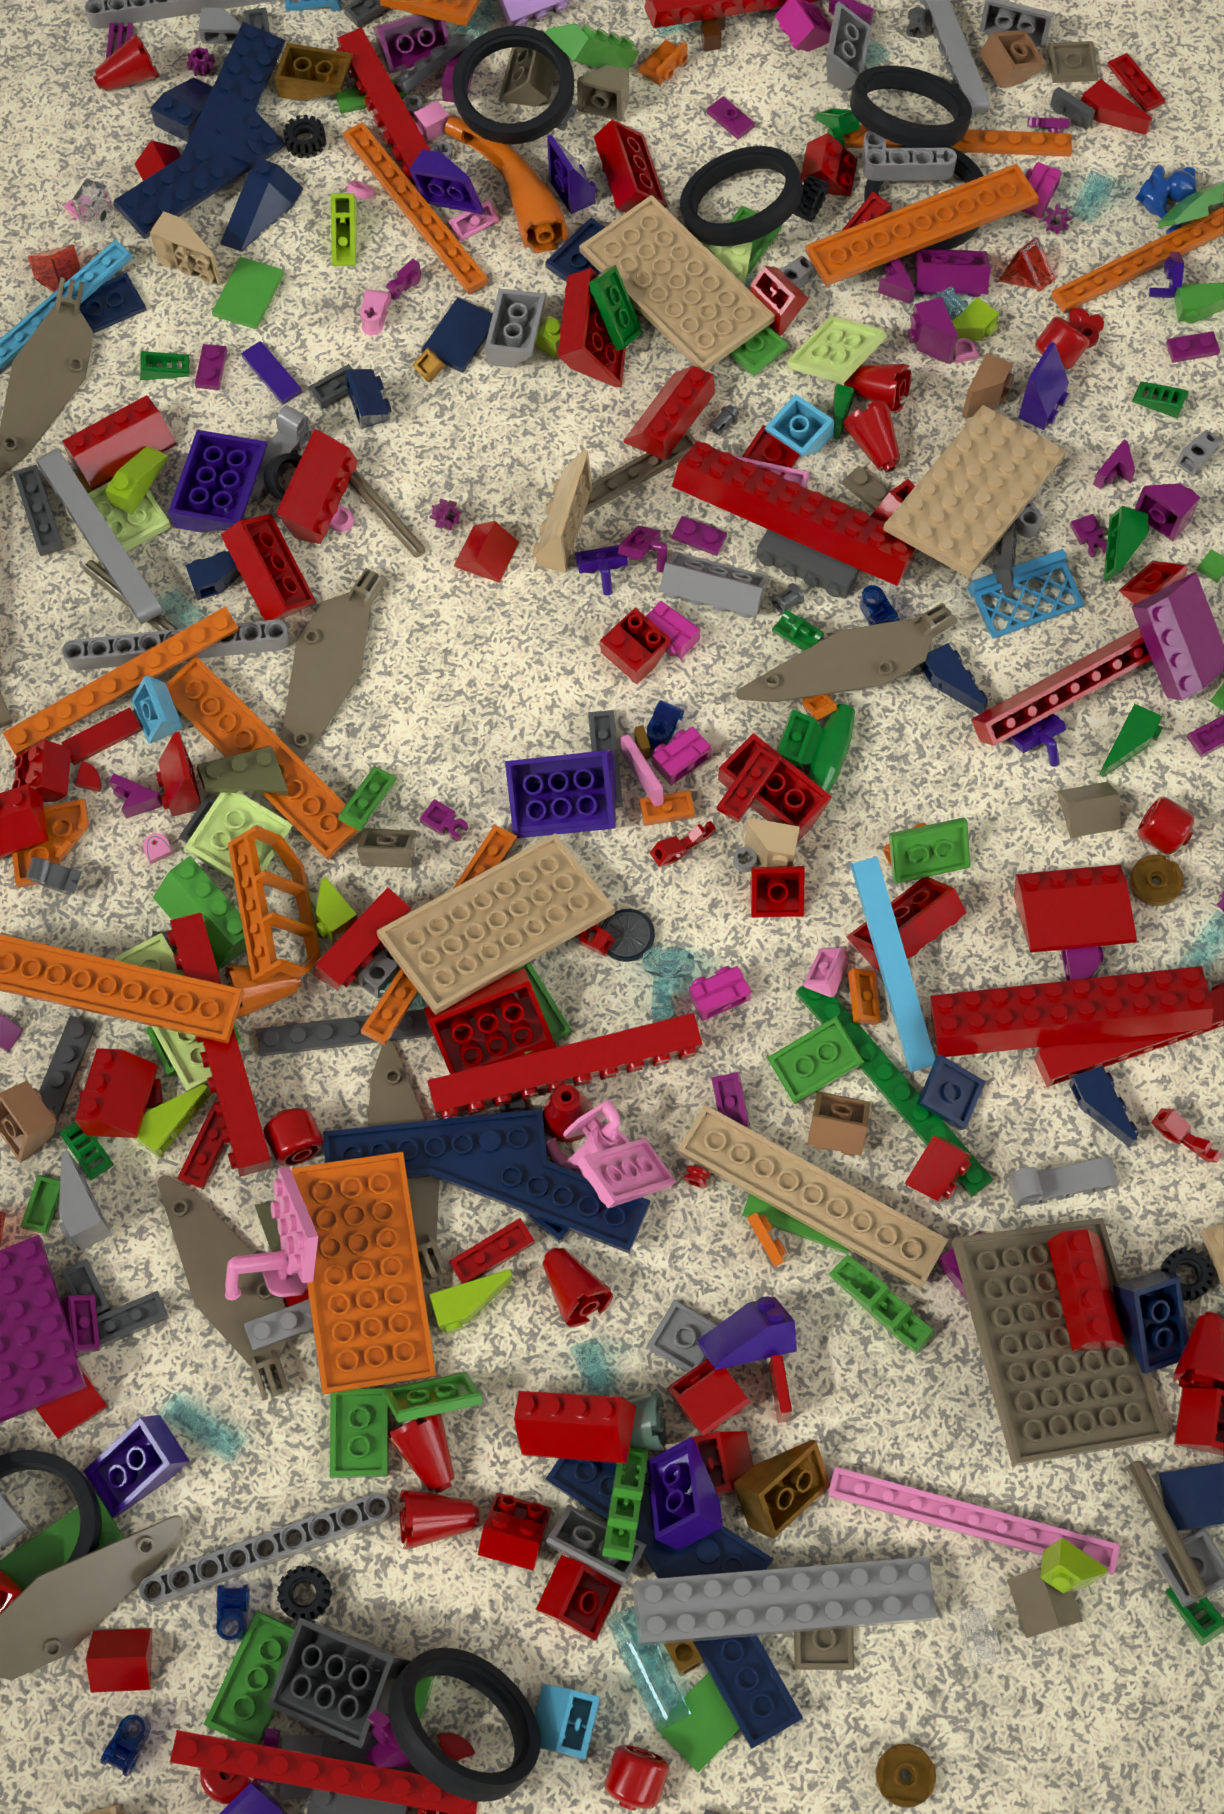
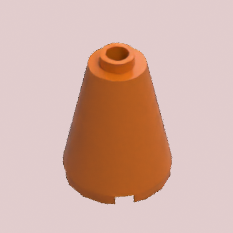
M229 965L225 967V978L230 977L231 981L227 986L240 988L244 991L236 1019L297 993V987H301L300 977L295 978L278 972L265 981L257 983L252 981L250 966Z

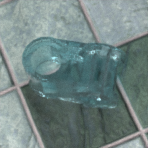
M949 286L944 291L937 293L933 298H943L951 319L958 317L968 306V302L966 300L963 301L954 292L955 288L953 286Z

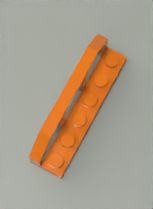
M256 825L228 843L252 981L261 983L278 972L299 978L308 973L321 957L304 865L281 835ZM255 839L273 847L291 871L293 881L265 870L261 872ZM263 884L296 896L301 922L274 912L268 913ZM271 925L304 937L307 959L301 966L283 959L277 961Z

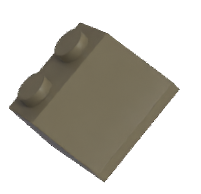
M606 65L578 77V111L622 121L629 103V70Z

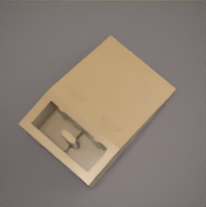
M163 211L150 231L158 261L165 267L173 266L178 268L185 275L193 274L200 277L206 283L210 284L213 282L220 285L221 279L213 252L184 219Z

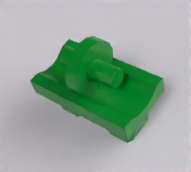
M788 610L784 611L780 620L772 628L773 633L803 651L819 643L824 636L823 631L806 622L805 618L798 617Z

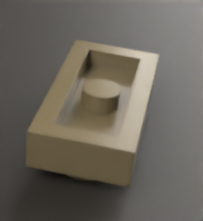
M861 466L856 467L842 480L843 486L874 511L890 492L887 487Z

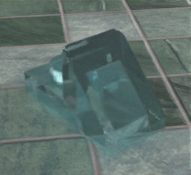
M595 1337L569 1348L589 1395L603 1396L617 1390L615 1381L606 1363L605 1354Z

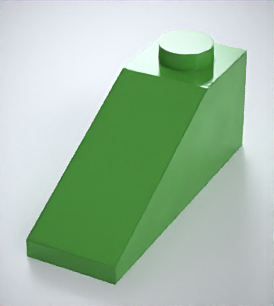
M1224 282L1185 284L1182 287H1178L1174 297L1178 322L1195 323L1223 310Z

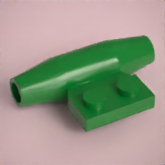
M837 704V710L832 712L824 728H822L815 718L793 709L789 714L776 751L792 765L797 767L809 766L808 778L829 794L839 777L851 742L855 710L849 705Z

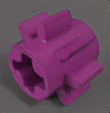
M195 48L191 53L187 54L189 59L187 61L188 70H193L194 76L204 75L206 77L210 71H214L213 64L216 63L214 54H209L207 48Z
M1057 203L1055 210L1051 207L1047 208L1046 211L1049 215L1042 219V221L1048 224L1046 230L1054 229L1056 235L1060 233L1061 227L1064 230H1068L1070 227L1067 221L1073 219V216H1069L1067 212L1070 207L1068 206L1064 209L1061 208L1060 203ZM1059 214L1062 218L1056 223L1054 219Z
M440 499L439 504L431 506L433 508L432 515L429 517L436 521L435 527L440 529L444 527L447 530H452L453 525L460 523L459 518L462 511L455 508L457 502L451 500L447 502V500Z

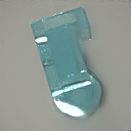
M654 973L651 1017L654 1023L675 1017L672 991L680 992V974Z

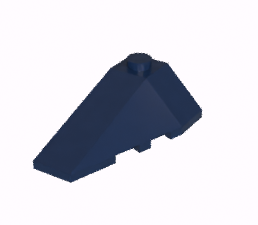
M258 158L247 176L220 244L242 252L261 235V232L269 225H273L278 220V217L294 206L303 191V187L280 165Z

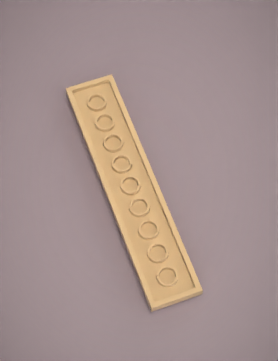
M705 1104L677 1150V1153L921 1290L949 1240Z

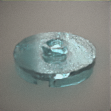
M659 946L651 948L643 954L642 967L653 976L671 979L683 978L695 971L694 955L685 949L671 946L669 950H662V947Z

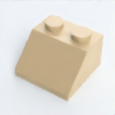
M747 818L744 842L755 851L757 860L763 867L793 866L800 827Z

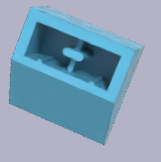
M542 1684L535 1712L540 1733V1749L586 1761L600 1697L572 1689Z

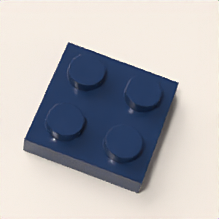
M943 1055L937 1056L917 1105L956 1128L964 1130L968 1126L986 1081Z

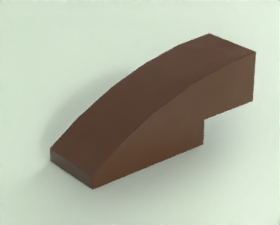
M725 17L701 20L703 52L721 49V30H725Z

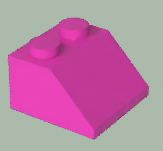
M788 0L775 15L780 23L779 28L790 37L791 40L789 42L796 50L802 49L809 52L829 43L832 25L818 6L805 0Z

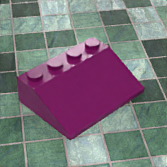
M1197 572L1191 573L1131 606L1167 698L1183 701L1204 689L1224 671V644Z

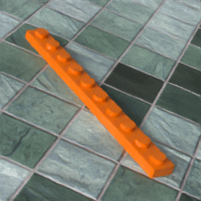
M361 122L344 131L345 141L468 295L489 284L488 277L364 123Z
M860 125L859 130L843 134L844 147L863 148L865 134L870 130ZM967 129L963 139L950 147L965 153L1071 157L1072 133ZM886 139V148L903 146Z
M1224 207L1209 213V216L1199 218L1052 290V299L1061 311L1066 313L1074 307H1078L1163 265L1165 259H1169L1170 252H1180L1183 255L1224 235Z
M225 606L4 731L3 735L17 756L42 740L52 737L139 687L145 676L156 678L240 629Z
M494 824L453 889L503 862L516 843L517 836ZM402 969L399 970L361 1028V1034L384 1046L419 993Z

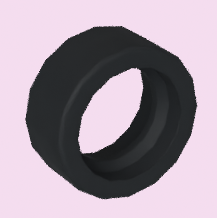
M285 453L272 458L266 465L263 475L264 484L268 492L275 499L282 501L286 492L278 481L277 472L279 466L283 463H291L297 468L302 456L295 453Z

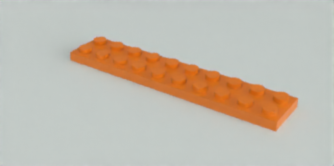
M1016 163L806 245L805 252L825 286H829L1038 204L1039 197Z
M194 656L166 683L174 706L225 758L270 746L273 747L288 788V796L264 792L263 796L328 861L359 832V830L338 820L339 814L346 804L197 656Z
M0 934V991L229 1043L244 995V991L240 988Z

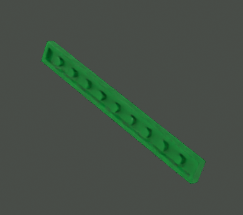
M804 985L796 990L795 994L821 1024L837 1016L865 1062L859 1068L926 1146H928L933 1136H940L970 1153L941 1118L917 1105L920 1097L917 1090L858 1023L853 1022V1017L835 996L828 997L805 988ZM973 1155L969 1159L972 1163L964 1176L959 1175L957 1178V1182L971 1198L993 1181L990 1174Z

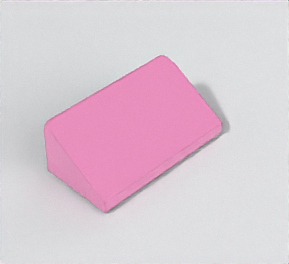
M490 200L481 203L484 209L483 214L464 212L447 222V225L460 242L500 221Z
M844 948L819 949L803 984L804 987L828 997H834L849 964Z

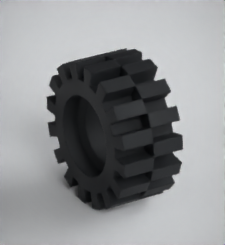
M298 115L295 121L291 118L289 120L290 124H285V129H283L284 140L288 152L291 151V155L295 156L298 154V158L301 159L303 155H306V159L310 158L309 154H313L315 157L317 156V151L320 153L323 151V147L326 146L324 125L321 124L319 119L316 120L315 116L311 115L310 119H308V115H304V118L300 119V115ZM302 133H311L313 135L308 140L296 139Z
M810 174L804 180V184H802V198L793 213L795 216L808 222H812L819 213L829 188L827 181Z
M1182 1247L1180 1250L1176 1249L1167 1256L1161 1265L1162 1269L1160 1271L1176 1275L1177 1267L1183 1264L1193 1267L1196 1271L1197 1279L1195 1283L1187 1285L1180 1282L1183 1301H1188L1189 1299L1193 1301L1201 1297L1209 1290L1210 1284L1214 1280L1212 1276L1214 1268L1209 1266L1211 1263L1210 1259L1205 1260L1203 1258L1205 1254L1203 1252L1196 1253L1195 1248L1187 1250V1247Z
M306 1565V1567L296 1566V1569L287 1571L288 1574L280 1580L281 1584L277 1588V1600L280 1603V1608L286 1615L298 1621L299 1617L310 1620L318 1619V1616L323 1615L326 1612L325 1609L331 1603V1584L319 1569ZM303 1582L313 1584L316 1589V1596L308 1605H299L294 1600V1590L297 1585Z

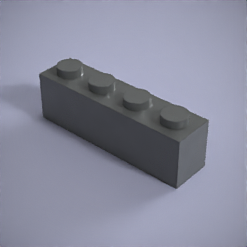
M768 529L757 546L756 558L763 565L768 567L773 565L781 569L787 576H797L811 587L818 586L825 589L833 597L840 596L845 599L859 575V569Z

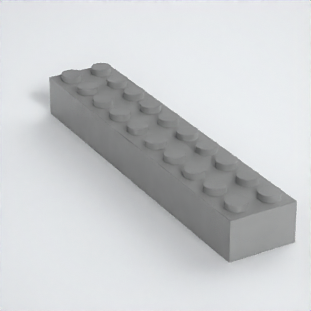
M929 1557L636 1580L632 1584L638 1646L931 1621L937 1618Z

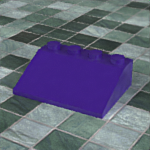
M197 430L168 511L174 528L195 532L229 529L238 521L243 520L268 445L267 441Z
M612 750L505 761L512 831L517 838L616 828L615 769Z

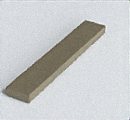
M687 431L666 460L645 453L592 483V491L589 495L584 516L678 463L694 445L696 440Z

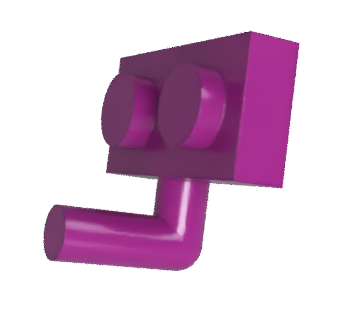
M638 525L619 544L618 554L637 560L642 559L650 550L657 551L656 570L663 572L667 561L668 547L665 543L659 542L661 530Z

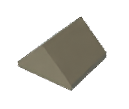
M1108 782L1057 791L1070 838L1121 829L1119 793Z
M364 828L357 847L361 866L413 868L416 830Z
M1041 1568L1007 1579L1026 1639L1083 1622L1073 1592L1063 1594L1040 1578Z

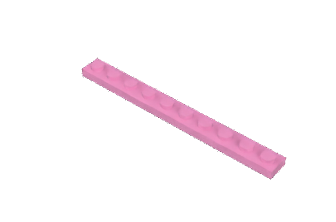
M838 1467L833 1469L827 1497L1041 1556L1046 1548L1060 1538H1064L1108 1568L1107 1574H1115L1120 1544Z

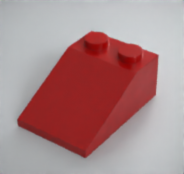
M175 732L158 761L160 771L156 772L159 787L164 786L165 794L161 795L164 809H169L172 817L197 811L202 804L191 759L180 732Z

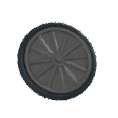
M635 909L618 910L615 914L608 917L601 926L603 930L610 933L615 939L607 954L618 961L630 962L638 960L646 955L654 943L655 929L652 921L643 912Z

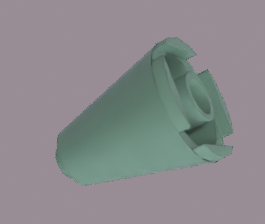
M652 1392L627 1400L636 1406L630 1447L663 1451V1446H666V1417L663 1418L661 1409H659V1407H664L660 1392Z

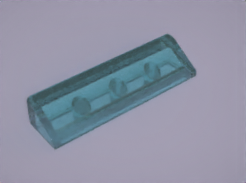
M632 1606L613 1614L606 1623L656 1729L661 1731L691 1715L657 1644L638 1646L635 1607Z

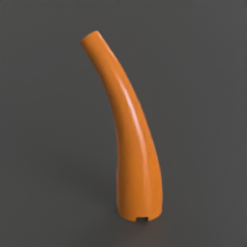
M455 115L450 116L445 125V134L482 154L504 177L524 247L532 248L534 253L557 250L556 245L562 240L566 242L568 229L556 198L540 175L508 144L484 139L473 132L462 118Z

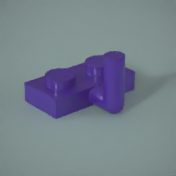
M1170 252L1169 259H1165L1164 273H1166V279L1170 281L1169 288H1149V297L1175 298L1177 288L1182 287L1184 261L1180 252Z
M619 545L575 552L579 574L594 573L600 570L603 594L606 596L611 595L613 589L610 569H618L621 566L628 565V557L618 554Z
M1053 713L1008 739L1022 753L1043 743L1047 747L1050 766L1056 767L1060 764L1057 742L1053 737L1066 730L1065 722Z

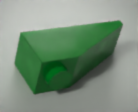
M1121 506L1110 516L1103 581L1108 582L1117 575L1149 533L1148 514Z
M1134 703L1099 775L1105 777L1146 749L1151 740L1157 741L1163 729L1162 726H1159L1163 716Z

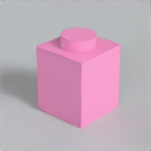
M438 100L414 112L415 124L427 142L445 133V125L450 116Z

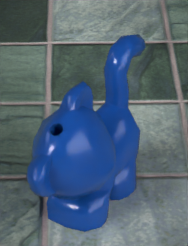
M1158 164L1150 178L1140 188L1135 199L1141 202L1150 214L1157 215L1162 219L1168 213L1166 211L1167 198L1181 202L1187 196L1196 192L1197 181L1194 168L1185 167L1180 170H1174L1168 178L1163 177L1165 175L1164 167ZM1181 223L1172 225L1167 229L1166 235L1181 228Z

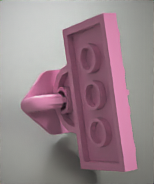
M610 1100L603 1102L579 1117L565 1130L563 1135L566 1139L583 1134L587 1136L586 1143L568 1160L559 1149L556 1137L545 1140L546 1150L554 1163L578 1173L582 1171L583 1176L591 1183L599 1199L607 1208L668 1189L676 1183V1180L646 1138L630 1142L619 1131L620 1116ZM606 1118L610 1121L608 1124L601 1125Z
M279 1167L277 1179L273 1181L275 1201L271 1202V1215L273 1219L276 1218L278 1221L281 1251L241 1255L231 1258L228 1261L226 1271L225 1298L227 1300L233 1301L241 1296V1290L238 1288L239 1274L262 1272L269 1292L278 1297L302 1295L308 1290L307 1282H313L318 1235L290 1167Z

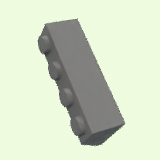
M675 551L665 563L659 592L665 593V596L669 598L679 599L682 597L689 599V602L695 605H703L705 603L712 605L718 611L726 612L731 610L737 612V615L741 617L751 618L752 616L756 617L760 610L770 576Z

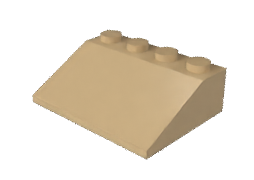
M583 449L563 469L560 479H556L554 483L553 493L555 496L553 500L548 502L547 521H543L541 524L540 542L535 543L533 557H536L537 566L564 573L567 571L583 521L584 511L592 491L588 450Z

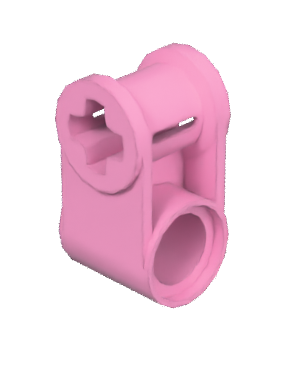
M365 290L360 310L364 333L376 335L381 332L386 314H388L386 311L387 306L391 304L390 292Z

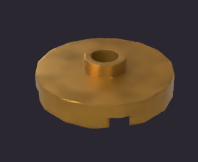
M1148 855L1141 858L1133 867L1129 877L1130 887L1134 895L1143 903L1152 906H1164L1173 902L1179 896L1184 884L1183 873L1178 864L1173 860L1171 862L1162 855ZM1151 879H1158L1160 881V884H1153Z
M897 1744L887 1749L878 1760L875 1770L876 1784L881 1795L891 1804L902 1808L915 1807L925 1802L933 1793L936 1783L935 1766L927 1753L921 1748L911 1744ZM902 1770L910 1772L911 1778L908 1782L901 1780L900 1772Z

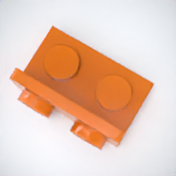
M665 40L638 67V73L660 86L664 80L668 81L671 79L674 70L678 66H683L688 59V44L682 42L679 46H676L670 41Z

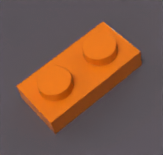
M690 790L664 794L663 804L657 807L653 805L649 797L639 798L644 826L695 818Z
M853 968L848 971L853 1022L876 1025L881 1022L876 971Z
M756 1212L747 1217L774 1267L785 1262L783 1255L787 1254L781 1241L779 1239L774 1241L769 1231L773 1227L765 1214L760 1216Z

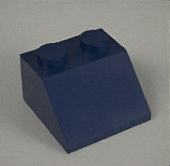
M373 369L346 370L345 385L360 428L363 429L389 421L388 413H391L392 410L388 398L383 399L381 390H384L380 376H375Z

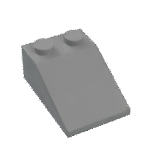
M66 1150L62 1152L59 1215L63 1222L59 1224V1227L64 1237L68 1238L72 1246L77 1244L81 1250H84L111 1236L112 1233L79 1165Z

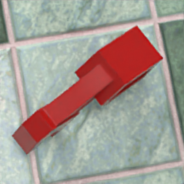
M709 821L704 827L698 824L687 834L688 836L681 840L677 836L660 840L650 851V855L659 867L673 864L680 860L687 853L688 849L710 838L715 832L716 827Z
M597 925L578 934L579 942L584 947L604 957L615 941L610 933ZM594 932L596 935L591 942L588 941L589 934Z
M1161 1108L1151 1122L1163 1137L1176 1144H1183L1207 1162L1217 1163L1223 1155L1219 1150L1211 1149L1213 1144L1209 1140L1190 1134L1191 1126L1174 1109Z

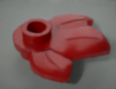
M1078 307L1070 310L1068 323L1083 334L1090 335L1087 336L1090 340L1087 348L1093 347L1098 342L1099 332L1104 327L1103 318L1100 314L1089 316L1087 311Z

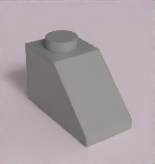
M201 8L198 28L201 42L203 44L232 45L241 24L224 8Z

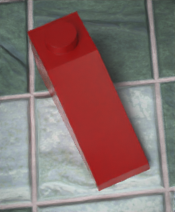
M1102 79L1082 94L1081 101L1095 110L1093 120L1096 122L1144 135L1149 132L1153 118Z

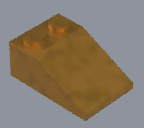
M287 43L274 77L278 96L280 98L302 101L340 93L353 54Z
M812 1439L753 1465L734 1482V1486L748 1527L774 1539L829 1488L830 1482L817 1441Z

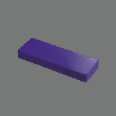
M261 341L241 353L242 358L282 405L302 393V388Z

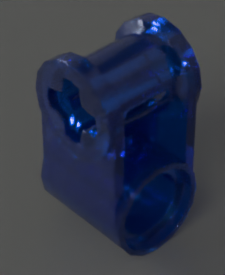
M870 585L864 588L859 607L869 626L900 621L896 610L891 606L880 587ZM867 599H874L876 603H870Z
M663 700L658 702L646 730L650 749L655 750L660 744L664 743L667 745L674 731L678 728L676 727L678 721L683 718L684 709Z
M248 1584L243 1585L242 1588H225L224 1585H218L216 1630L224 1641L229 1644H236L243 1640L247 1631L250 1586ZM233 1621L238 1622L239 1628L236 1634L226 1636L225 1627L227 1624Z
M136 1714L124 1717L112 1740L105 1748L100 1763L104 1766L109 1764L123 1771L122 1775L128 1777L133 1771L140 1757L141 1750L150 1735L151 1724L145 1716ZM134 1720H137L141 1724V1732L134 1738L129 1733V1726Z

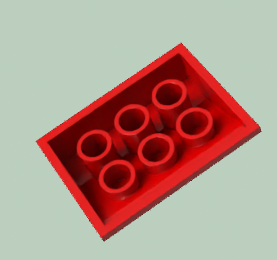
M592 268L568 275L562 310L563 316L560 328L558 357L572 370L613 387H622L626 347L621 350H615L614 345L609 340L607 327L600 317L596 300L591 295L589 282L598 274Z
M1121 864L1016 874L1014 899L1030 953L1137 942L1127 881Z
M525 968L505 975L437 1015L434 1014L429 1006L424 1008L427 1021L450 1074L556 1048Z

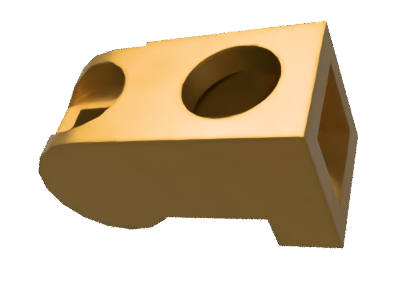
M693 1641L664 1644L680 1677L703 1664V1659Z

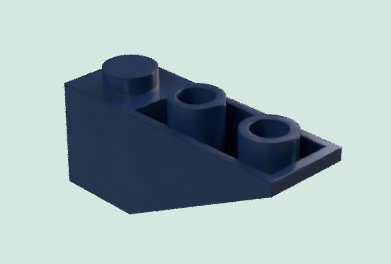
M222 551L205 559H196L192 563L185 565L197 600L222 593L241 576L229 551Z
M947 643L928 652L926 661L920 664V668L931 685L976 713H983L987 707V697L975 685L972 673L962 665L958 651L953 650L950 644Z
M1102 1065L1073 1076L1069 1086L1080 1109L1129 1148L1132 1147L1138 1140V1131L1132 1121L1129 1122L1125 1113L1126 1105L1114 1090L1115 1083L1109 1072L1106 1073Z

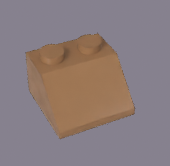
M1026 30L992 33L979 52L985 66L989 69L1000 88L1018 85L1047 66V63Z
M986 353L967 391L962 417H973L982 405L995 410L998 409L1001 401H1007L1011 391L1010 386L1015 376L1011 373L1014 363Z
M28 1080L0 1093V1135L21 1163L53 1136L57 1123L54 1112L51 1109H47L42 1102L39 1091L36 1088H32Z
M818 1091L807 1145H812L820 1150L831 1149L840 1151L845 1155L861 1156L868 1127L871 1102Z

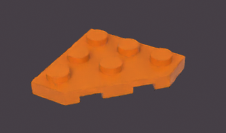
M85 799L44 806L49 842L12 854L15 883L18 888L38 884L25 878L32 857L41 858L59 865L89 828Z

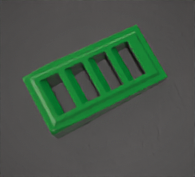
M831 108L815 114L817 121L828 128H832L841 135L859 130L860 128L859 121L849 109Z
M140 351V380L189 377V354ZM182 361V369L177 368V362ZM167 362H172V368H167ZM157 363H162V367H157Z
M1140 381L1132 402L1178 418L1189 391ZM1144 390L1149 391L1146 398L1142 397ZM1153 393L1158 394L1156 399H1151ZM1163 396L1167 397L1166 401H1161Z
M836 384L833 402V436L837 440L841 437L844 429L843 421L848 417L854 397V388Z
M75 1121L61 1130L59 1134L90 1180H93L113 1167L114 1164L96 1136H86L85 1133H82L71 1141V1138L83 1131ZM89 1138L91 1139V1142L77 1150V1146ZM97 1148L98 1151L83 1159L84 1155ZM103 1157L104 1160L91 1169L88 1167V1165Z
M1171 1587L1165 1590V1593L1202 1646L1224 1632V1619L1207 1597L1199 1600L1200 1603L1188 1610L1186 1607H1182ZM1204 1609L1207 1614L1196 1620L1194 1615ZM1212 1620L1214 1624L1204 1630L1202 1626Z

